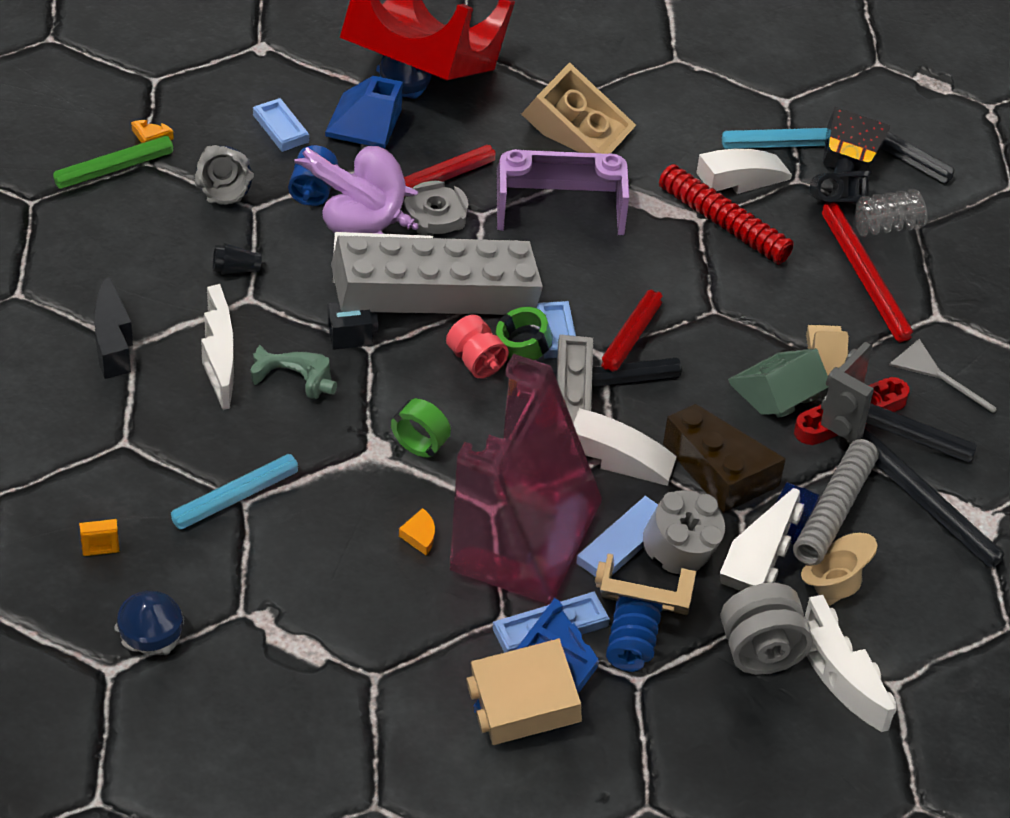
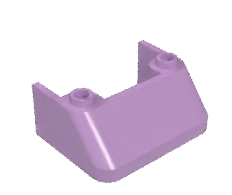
M517 149L507 151L501 155L497 168V230L504 231L507 187L616 192L618 235H624L629 203L627 162L621 156L613 153L528 151Z

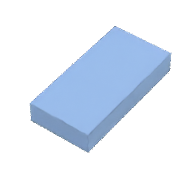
M281 98L253 107V116L281 152L309 143V133Z
M569 301L537 304L536 308L546 315L553 335L552 346L544 354L545 359L557 358L559 335L576 336Z

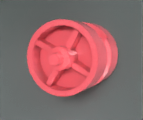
M468 315L457 321L451 327L446 337L448 347L457 357L462 358L466 368L476 378H486L496 373L505 364L509 355L507 346L498 336L493 335L490 327L478 315Z

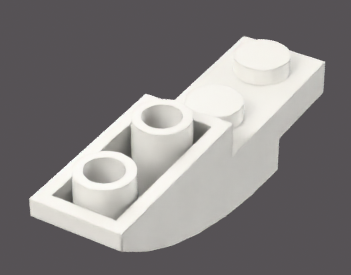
M823 595L809 597L804 618L807 620L813 639L810 652L806 655L812 667L823 683L850 711L881 732L889 731L893 715L896 713V702L892 693L886 691L881 681L878 665L871 661L866 649L853 652L849 638L843 636L838 626L836 611L833 608H829Z

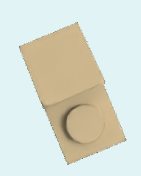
M808 325L806 332L808 349L817 348L826 373L829 375L833 368H840L845 363L848 356V332L841 331V326Z

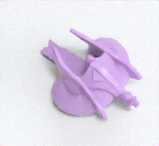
M367 146L362 149L355 158V173L353 174L340 168L337 164L333 165L309 147H306V150L302 153L305 158L294 160L295 164L303 166L317 178L322 179L335 190L342 192V194L332 196L326 202L322 211L323 220L328 229L333 233L383 234L382 230L395 222H398L403 227H407L408 230L410 228L413 230L418 229V224L414 222L415 219L401 211L404 196H415L418 194V191L406 186L400 164L386 149L379 146Z

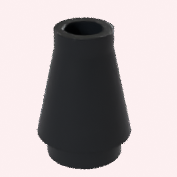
M223 243V246L215 245L212 269L215 272H220V275L248 272L259 273L262 255L261 253L248 251L227 243Z

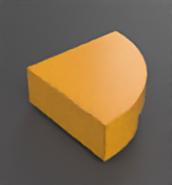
M147 120L131 122L132 131L141 143L163 136H168L170 140L174 139L173 130L163 123L160 126L149 124Z
M422 508L399 528V537L424 555H427L433 546L435 525L430 514Z

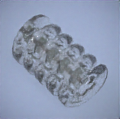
M908 189L906 192L896 191L894 194L887 192L883 195L874 194L871 197L862 196L858 199L855 210L858 233L865 237L868 234V229H870L873 235H878L880 225L884 233H890L892 225L896 231H901L904 224L907 229H913L915 223L923 228L927 223V209L922 195L916 189Z

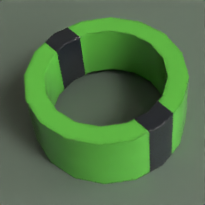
M520 307L511 310L497 324L496 335L507 346L509 360L518 363L530 362L539 359L552 346L553 335L546 315L537 308ZM525 325L540 327L537 335L530 340L524 342L508 340L511 333L519 327Z
M414 398L408 400L391 420V429L398 442L409 452L421 457L434 456L451 434L450 424L442 411L423 399ZM410 420L419 423L428 432L430 438L421 435L415 430Z

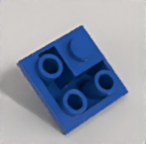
M371 76L344 92L325 131V136L368 146H379L385 149L402 110L403 82Z

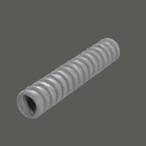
M857 439L852 441L845 452L838 468L835 470L834 475L831 477L830 482L793 546L795 556L804 564L817 565L823 561L832 541L835 539L878 459L879 453L873 443L864 439Z

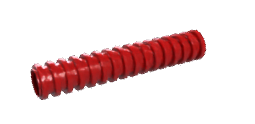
M671 164L662 172L659 179V187L666 190L671 195L674 194L676 199H680L684 204H689L690 208L696 209L699 214H704L705 218L711 219L714 224H719L720 228L726 229L730 234H734L737 239H742L743 243L749 244L752 249H757L758 253L765 254L768 259H773L775 264L785 262L791 255L794 246L792 239H786V236L782 233L778 234L775 228L770 229L769 224L763 223L759 218H755L752 213H747L746 209L740 208L736 203H732L729 198H725L721 193H717L715 189L694 178L692 174H687L686 170L680 169L676 164Z

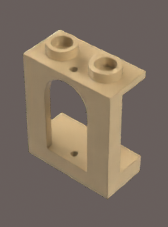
M607 554L606 562L599 561L595 583L596 587L600 588L602 598L617 601L619 596L662 604V610L688 615L696 571L681 568L677 592L611 579L615 564L613 554Z

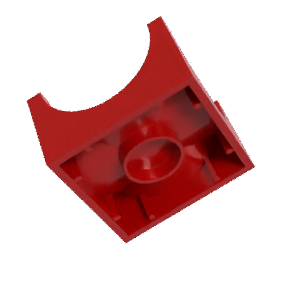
M350 0L340 38L440 78L451 80L495 70L515 1L499 0L494 11L485 20L470 27L473 8L464 4L457 5L452 18L444 25L431 15L423 0H386L383 4H381L380 0Z

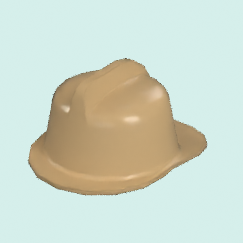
M860 532L838 538L831 544L820 564H807L802 569V580L808 585H813L816 592L824 596L828 605H832L842 598L855 594L860 589L862 583V568L876 554L878 547L876 539L870 534Z

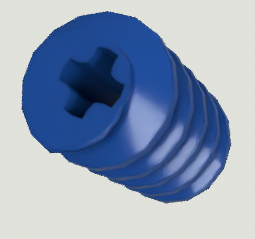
M623 596L618 597L606 651L609 663L623 671L635 672L641 670L644 667V663L654 657L656 635L659 630L658 624L661 620L660 612L663 609L662 604Z

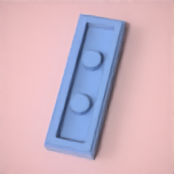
M644 496L577 555L576 563L596 577L599 561L606 562L607 554L609 553L613 554L615 563L612 575L616 573L644 547L643 532L658 504Z
M595 591L560 601L563 605L564 613L572 624L575 623L581 634L609 626L610 618ZM549 605L493 621V631L504 653L516 650Z

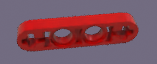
M889 377L868 385L874 388L871 403L893 412L905 407L910 389L908 384L902 379ZM821 405L798 415L794 435L801 443L815 445L838 436L821 425L820 421L824 411L821 409Z

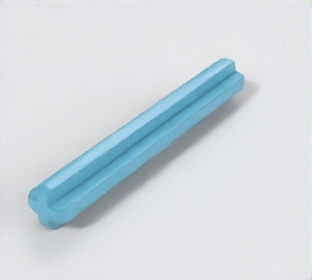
M827 128L724 131L722 133V145L725 149L825 146Z
M286 454L174 509L171 512V519L175 526L182 530L297 473L298 463L292 454Z

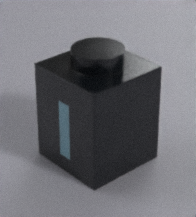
M339 303L328 304V330L332 349L373 346V333H378L377 314L371 313L370 309L343 312L340 309Z

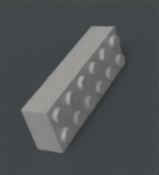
M338 236L331 262L339 305L343 312L370 309V312L505 315L511 310L520 307L536 308L543 288L530 241Z

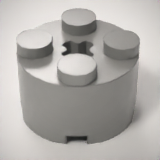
M687 490L665 494L643 532V544L651 559L655 557L663 564V569L675 574H680L681 568L693 571L700 570L709 561L725 533V522L718 509L716 499L709 494L701 495Z

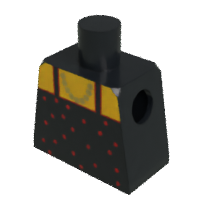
M834 107L827 125L823 156L824 165L834 168L833 173L868 171L883 145L891 125Z

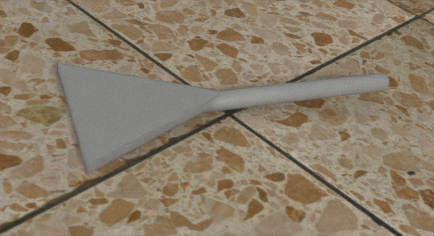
M920 339L889 364L892 367L942 379L990 412L995 413L997 410L995 406L940 371Z

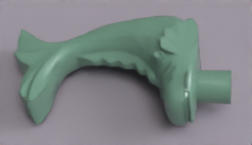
M261 345L257 348L256 353H253L254 364L250 370L254 385L260 383L271 370L288 368L304 376V379L307 381L305 392L308 398L317 399L322 392L334 395L336 392L337 382L331 380L329 358L322 354L310 352L271 354Z

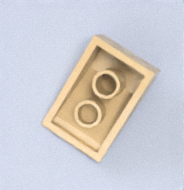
M570 62L521 114L544 136L579 153H612L636 126L631 119Z

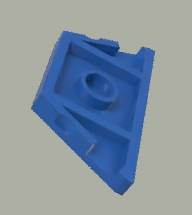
M554 598L516 649L560 638L577 693L579 694L598 668L599 659L592 648L582 640L581 632L575 623L572 624L563 611L561 602ZM479 699L473 705L474 713L477 710H481Z

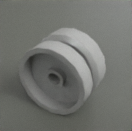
M761 583L736 593L723 605L720 613L721 622L726 638L729 640L728 643L734 664L743 672L759 675L786 670L799 663L810 652L813 645L812 635L807 620L804 618L798 594L790 586L780 583Z

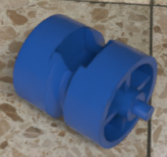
M317 145L307 146L333 165H338L336 156L329 149ZM306 147L299 152L297 159L305 158L302 153L306 150ZM295 164L288 190L290 195L299 203L317 206L323 204L328 199L332 186L317 178L303 166Z

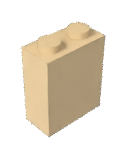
M560 638L471 661L472 676L466 678L471 699H479L481 710L476 711L479 727L482 733L489 732L492 745L582 722L581 702Z

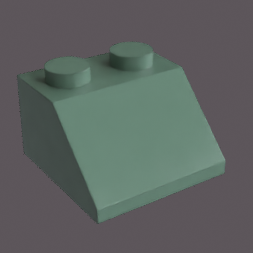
M817 348L778 352L728 379L730 385L761 415L776 414V417H783L793 413L796 410L794 406L800 402L805 404L817 400L821 397L820 392L829 387L826 385L828 375Z

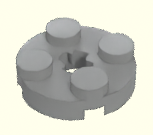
M423 182L412 188L418 191L417 195L406 196L404 200V214L415 219L414 222L418 224L416 231L419 235L432 236L434 234L461 230L465 227L468 215V199L465 193L456 186L452 190L445 187V182ZM437 205L441 209H433L431 206Z

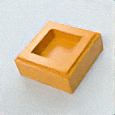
M116 519L79 523L83 556L120 552Z

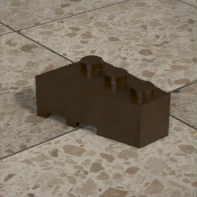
M697 404L667 416L663 445L677 456L676 460L699 486L716 499L718 507L723 513L780 486L786 458Z

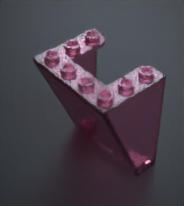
M513 354L506 367V376L509 377L503 439L489 435L486 449L480 452L472 451V444L464 442L457 456L450 570L550 604L556 597L601 505L602 497L552 367Z

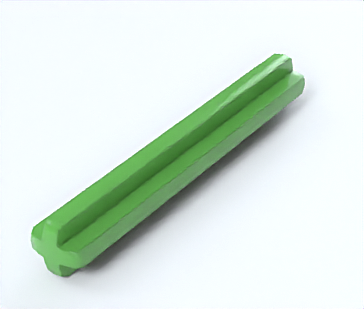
M163 136L54 171V182L59 189H63L160 158L173 152V143L168 136Z

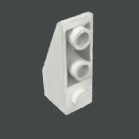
M795 488L790 490L733 540L720 571L721 584L742 591L745 588L761 583H775L778 575V569L774 568L778 556L785 557L791 542V536L787 535L791 523L798 524L804 509V504L800 503V490Z

